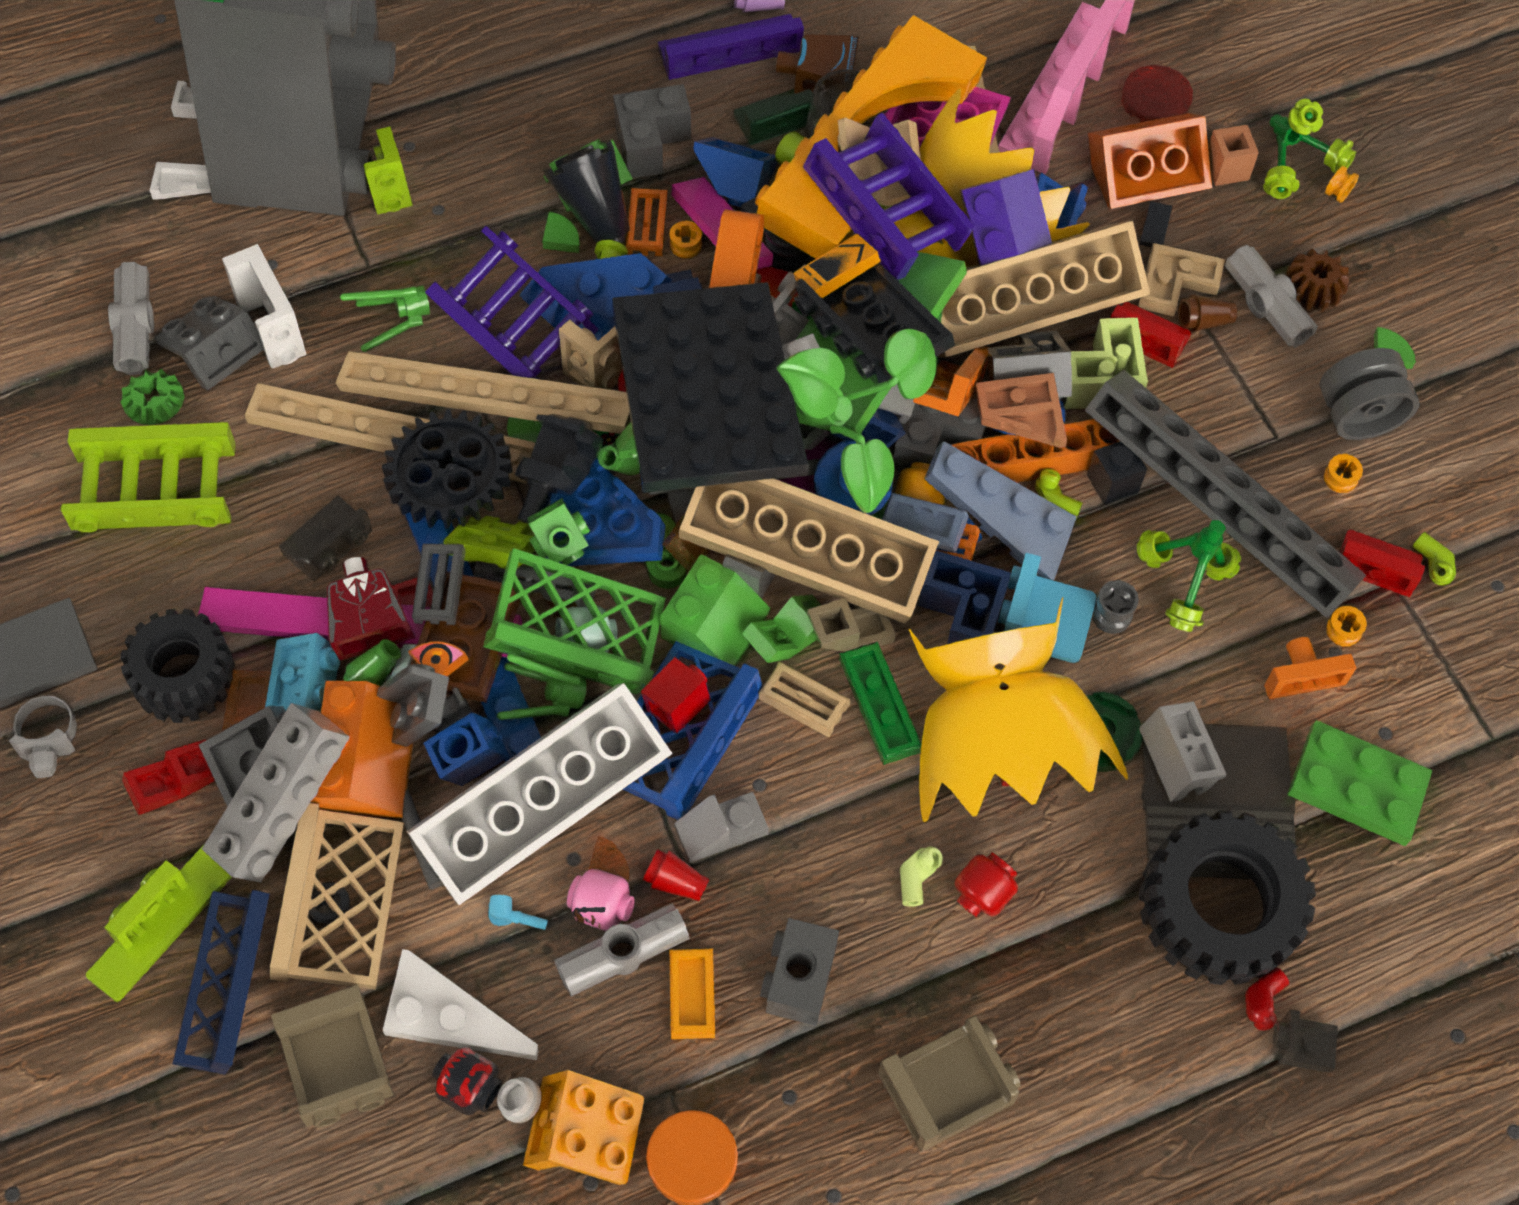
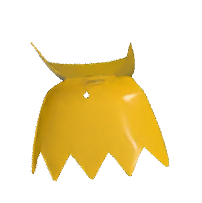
M959 88L937 116L919 149L921 161L965 213L960 189L1031 170L1034 149L1031 147L989 153L997 111L991 110L955 123L956 111L961 98V88ZM1069 187L1040 192L1052 242L1080 234L1090 225L1089 222L1056 229L1060 214L1070 192ZM922 210L894 222L907 239L934 226ZM971 234L962 248L956 252L945 239H942L943 244L936 242L917 251L965 261L966 267L979 264Z
M1063 597L1059 605L1056 622L987 634L925 649L909 629L926 669L934 680L946 689L929 707L925 718L919 774L920 808L923 822H927L942 783L954 793L973 817H977L994 774L1007 782L1031 805L1036 804L1054 761L1063 767L1089 793L1094 789L1100 750L1110 757L1118 771L1126 780L1128 779L1125 765L1116 744L1103 720L1080 687L1069 677L1042 671L1050 659L1056 644ZM1001 663L1005 666L1002 670L994 668L995 665ZM1002 683L1009 686L1006 690H1001L999 687Z

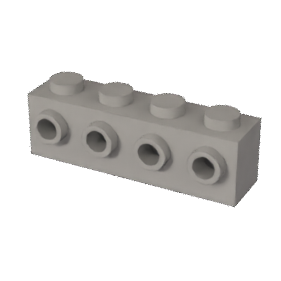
M291 703L202 850L232 877L261 883L265 875L271 870L276 857L287 839L295 831L296 825L309 803L317 795L319 787L333 764L339 759L341 751L350 736L319 711Z

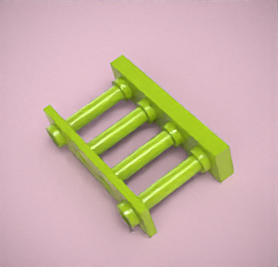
M228 422L69 429L68 444L77 462H83L80 503L62 504L61 512L71 530L90 533L98 529L183 525L214 527L218 524L231 523V514L224 497H216L219 458L222 456H235V440ZM203 457L200 498L176 499L179 460L182 458ZM163 459L160 500L136 501L139 462L142 460ZM123 461L120 501L96 502L99 467L102 462Z

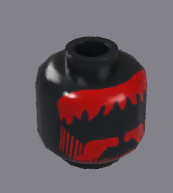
M467 1047L460 1048L452 1056L445 1053L436 1064L432 1073V1077L437 1079L435 1095L439 1100L465 1115H473L479 1110L485 1112L494 1102L502 1086V1080L498 1078L499 1068L494 1062Z

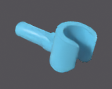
M493 895L490 897L488 917L492 924L505 926L511 923H520L542 930L546 929L547 919L521 913V911H512V897L507 895Z

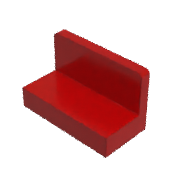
M1124 302L1122 306L1117 304L1110 317L1138 318L1143 354L1170 368H1173L1191 336V331L1129 302Z
M1348 530L1345 534L1340 553L1366 574L1362 581L1407 597L1412 595L1422 579L1425 566L1421 565L1423 560L1421 554L1354 530Z

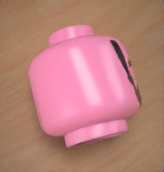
M591 869L586 871L583 876H576L567 896V906L571 909L573 918L577 922L603 931L619 924L621 921L626 922L632 914L635 903L634 897L630 896L627 880L621 876L598 869Z

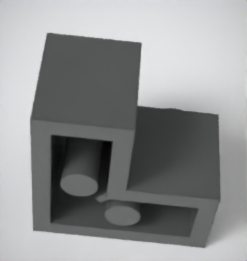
M684 84L613 95L615 127L623 160L632 178L663 173L662 144L691 140V110Z
M1057 330L1023 333L1019 335L1020 345L987 348L989 381L1054 373L1059 401H1061V397L1072 396L1071 351Z
M972 398L959 417L915 403L911 417L902 425L906 434L898 439L895 445L894 470L901 472L905 468H910L911 464L915 462L930 464L936 448L942 442L953 445L983 439L987 426L981 425L977 399Z

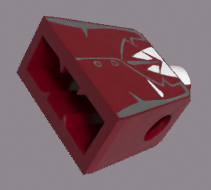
M354 557L346 560L342 564L345 578L331 582L327 586L329 643L339 660L342 661L362 655L384 639L390 640L395 644L415 639V633L384 569L378 568L369 571L367 560L363 557Z

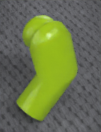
M1050 468L1042 470L1040 478H1037L1035 482V489L1038 495L1073 514L1077 519L1083 502L1062 494L1058 484L1061 476L1056 470Z
M1426 532L1422 533L1412 547L1428 559L1429 576L1435 584L1441 586L1450 584L1456 576L1454 554Z

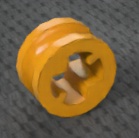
M1345 166L1339 168L1325 190V194L1328 196L1334 194L1337 197L1336 201L1342 203L1347 198L1359 178V175L1356 173L1350 175L1347 172L1348 168Z
M680 221L672 226L669 237L670 250L673 254L680 258L696 256L702 249V230L696 223L691 221ZM682 237H690V242L683 243Z
M1338 454L1329 461L1323 475L1324 482L1331 490L1338 493L1353 491L1362 477V464L1352 455ZM1337 469H1344L1343 473L1349 472V478H1343V473L1340 476L1337 475Z
M1341 606L1332 613L1326 625V632L1330 640L1335 644L1343 647L1352 646L1361 639L1362 634L1366 630L1367 621L1364 614L1357 608ZM1344 620L1352 624L1349 632L1341 629Z

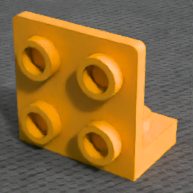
M570 1070L544 1076L540 1087L541 1103L533 1118L523 1166L538 1171L561 1166L617 1185L626 1184L630 1173L644 1097Z

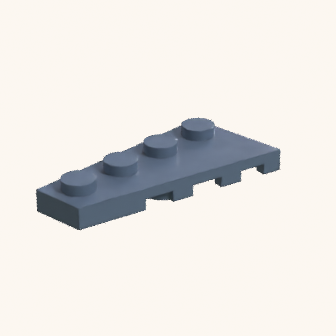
M942 442L936 448L925 480L958 509L968 511L981 524L979 528L988 536L993 537L995 535L1011 549L1009 554L1020 564L1023 563L1026 552L1041 556L1037 576L1054 581L1076 516L950 444Z

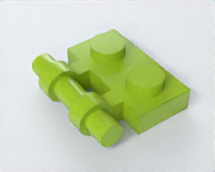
M488 515L479 521L473 516L470 517L466 526L462 527L459 524L443 540L444 544L463 545L466 551L464 561H481L496 564L503 569H506L509 553L513 548L531 554L535 551L529 540L535 534L528 523L519 521L514 525L501 522L500 518ZM518 562L517 569H518L523 563Z

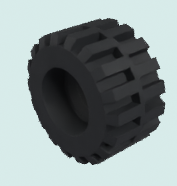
M168 609L165 616L159 617L158 613L149 616L151 621L146 625L140 622L135 626L137 634L135 636L128 635L124 642L128 649L121 651L120 659L124 664L121 666V669L137 702L141 704L148 714L153 712L155 717L162 721H165L170 716L173 723H182L183 717L189 716L191 721L200 719L199 713L206 710L210 714L215 711V702L223 703L228 695L225 688L232 689L235 681L232 676L233 673H236L235 663L220 628L215 622L211 623L208 616L200 613L196 617L193 610L184 609L182 614H177L176 609ZM183 654L199 656L196 664L187 673L170 678L159 676L162 667L170 659Z

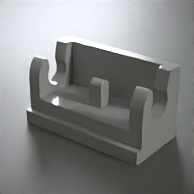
M1194 701L1161 706L1139 728L1170 802L1181 800L1193 789H1195L1197 795H1200L1209 790L1219 779H1223L1227 775Z

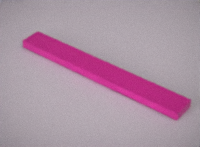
M209 587L204 589L198 615L202 613L208 616L210 622H215L221 632L288 638L318 633L329 641L327 598ZM402 605V608L416 638L396 644L398 648H402L404 644L417 645L426 620H423V624L414 623L412 619L413 605ZM515 615L513 623L522 625L521 616ZM502 654V657L508 656L507 654Z

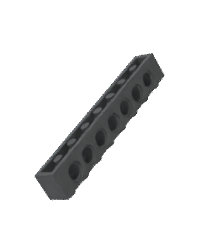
M1123 370L1106 381L1086 407L1085 411L1210 519L1221 521L1226 527L1225 531L1326 618L1336 610L1365 578V573L1127 371Z

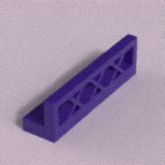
M791 14L658 41V50L667 76L671 80L778 57L779 51L798 53L800 52L801 41L804 36V26L800 17L792 18Z

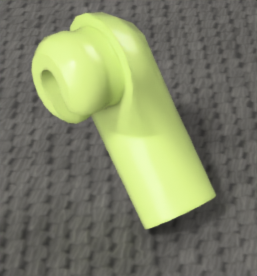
M936 847L920 848L901 865L902 905L915 907L923 904L922 883L943 862L942 854Z

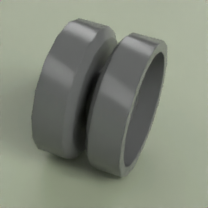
M1389 348L1363 350L1347 356L1332 365L1323 374L1319 386L1327 407L1332 409L1330 412L1339 436L1347 440L1374 438L1391 432L1405 424L1416 414L1420 406L1419 398L1412 382L1407 380V370L1400 353Z

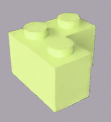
M1138 318L1100 319L1093 342L1094 351H1071L1072 396L1063 397L1065 409L1086 408L1105 382L1123 370L1127 371L1146 388L1148 380Z

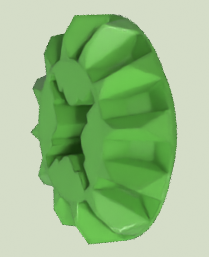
M145 369L142 376L138 378L130 377V384L122 388V400L120 402L126 415L133 421L145 425H155L171 419L178 413L183 405L184 391L175 375L170 376L162 369L157 373H151ZM156 388L159 396H153L147 403L144 394H151L153 389Z

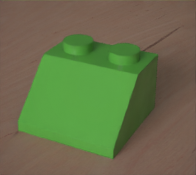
M700 554L660 616L661 639L673 645L677 641L737 666L750 645L742 633L751 622L765 621L770 613V607L736 572Z

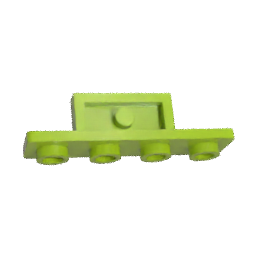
M203 846L180 871L166 860L159 868L148 872L140 883V889L128 902H122L111 913L109 922L104 928L115 942L86 972V978L115 1002H119L208 905L212 892H219L232 878L231 875L202 850Z

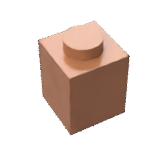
M1248 125L1213 130L1208 149L1211 177L1214 185L1248 181L1259 154Z

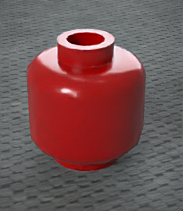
M993 852L988 857L983 854H977L954 880V886L961 894L956 901L974 917H977L980 912L991 917L997 916L1018 891V884L1014 879L1018 873Z

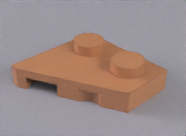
M1054 373L976 383L975 392L981 425L1059 448L1066 447L1067 437Z

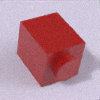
M676 657L641 690L647 711L676 734L711 701L706 685L708 680L705 674L695 665L690 664L686 666Z

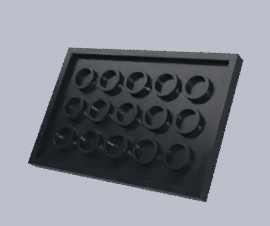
M768 282L612 298L615 327L643 493L808 475V461L794 398L788 384L777 370V366L785 360Z

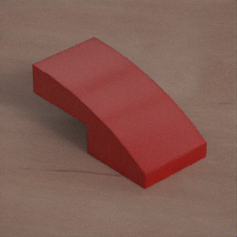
M206 739L165 752L164 760L123 773L122 782L138 815L173 803L215 781L199 747V744L206 741Z

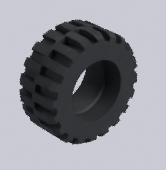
M1217 810L1211 818L1206 813L1194 816L1188 824L1181 823L1172 830L1154 852L1153 857L1147 863L1143 872L1145 880L1139 888V900L1144 902L1145 906L1140 911L1142 923L1144 925L1150 924L1153 931L1148 937L1154 947L1162 944L1168 951L1164 957L1166 961L1172 966L1179 961L1187 967L1185 974L1196 980L1201 975H1206L1211 984L1223 985L1227 980H1232L1236 985L1247 983L1253 977L1257 976L1260 978L1266 975L1294 953V949L1303 942L1308 934L1306 926L1313 921L1315 907L1309 905V901L1316 896L1314 882H1306L1304 877L1311 870L1306 858L1299 860L1296 858L1293 852L1298 846L1290 837L1285 841L1280 839L1276 835L1279 829L1277 826L1269 821L1264 826L1256 824V815L1243 812L1238 819H1235L1232 816L1231 810ZM1209 862L1226 863L1240 869L1252 879L1259 890L1263 904L1262 920L1254 930L1247 934L1225 933L1213 928L1199 916L1193 907L1188 889L1189 878L1198 866Z

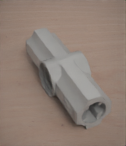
M1248 245L1240 247L1232 256L1227 258L1225 267L1246 292V302L1252 314L1259 319L1266 317L1288 346L1296 348L1304 344L1315 334L1318 326L1296 300V290L1291 280L1282 273L1276 275L1254 247H1249Z
M123 262L119 268L114 269V303H109L108 306L109 324L113 335V365L116 371H122L127 375L142 374L144 369L149 368V333H154V314L149 300L150 274L147 266H141L136 262Z
M672 903L628 925H614L606 930L603 937L555 959L554 962L566 990L572 997L615 975L631 974L638 969L642 962L689 940V933L678 909ZM619 943H628L634 948L630 954L623 957L616 956L611 952V949Z

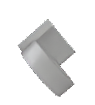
M39 696L21 706L15 715L13 723L15 735L9 742L22 759L29 760V768L36 778L51 777L57 767L56 755H70L75 751L71 743L77 729L75 715L63 700L55 696ZM54 705L68 710L70 722L65 733L60 729H56L50 735L38 739H25L21 737L22 723L37 708Z

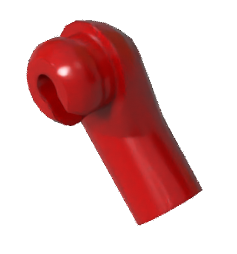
M1275 967L1252 984L1245 994L1247 1017L1250 1021H1253L1254 1027L1261 1031L1270 1030L1275 1026L1277 1016L1274 1013L1273 997L1289 985L1288 977L1278 967Z

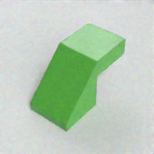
M813 595L791 597L773 620L751 622L742 635L767 663L789 660L817 640L807 615V610L821 606V604Z

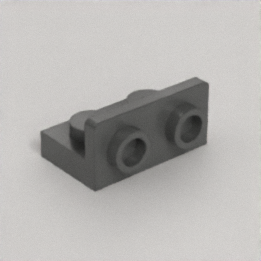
M413 664L407 666L378 688L377 697L397 703L390 719V726L394 728L392 743L407 747L441 724L449 681L448 676L436 673L435 669L431 666Z

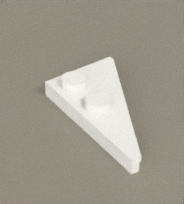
M402 949L383 1027L385 1036L458 1048L467 1047L477 1051L537 1060L538 1044L411 951Z

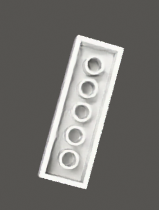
M624 683L617 684L406 832L455 902L460 905L666 759L672 752Z

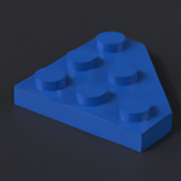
M641 253L545 266L538 272L570 303L578 299L593 313L589 320L599 329L595 334L598 341L615 326L612 298L653 294V286L672 281L669 276ZM532 279L519 296L530 305L544 289ZM555 300L541 316L555 328L569 312ZM581 323L578 325L581 329L585 328Z
M597 458L587 477L571 496L559 493L556 495L552 494L550 505L563 498L571 514L579 511L590 529V532L584 535L589 545L582 549L585 554L567 566L662 560L665 535L663 520L657 513L640 501L637 495L618 477H614L607 469L603 468ZM560 531L557 532L553 537L560 539L563 538L566 535V533Z

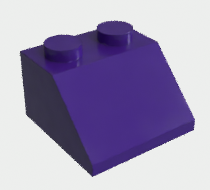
M1034 169L960 189L965 213L974 225L971 236L980 265L1017 256L1052 243Z

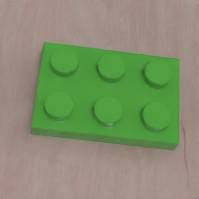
M1315 720L1307 735L1287 795L1406 846L1412 839L1433 770Z

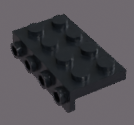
M880 263L824 298H821L802 278L794 283L798 293L794 300L799 311L804 317L811 316L818 331L824 338L830 336L833 339L836 349L844 359L850 357L853 360L857 372L864 380L870 378L875 384H879L893 377L885 367L884 350L888 339L897 331L914 329L926 333V336L931 340L936 357L955 346L952 333Z

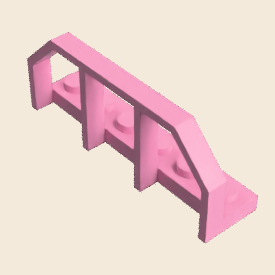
M1105 0L1100 9L1084 2L1081 3L999 143V152L1032 147L1034 155L1031 169L1046 174L1049 168L1054 141L1062 121L1074 125L1086 77L1099 81L1112 30L1122 34L1127 32L1135 0Z

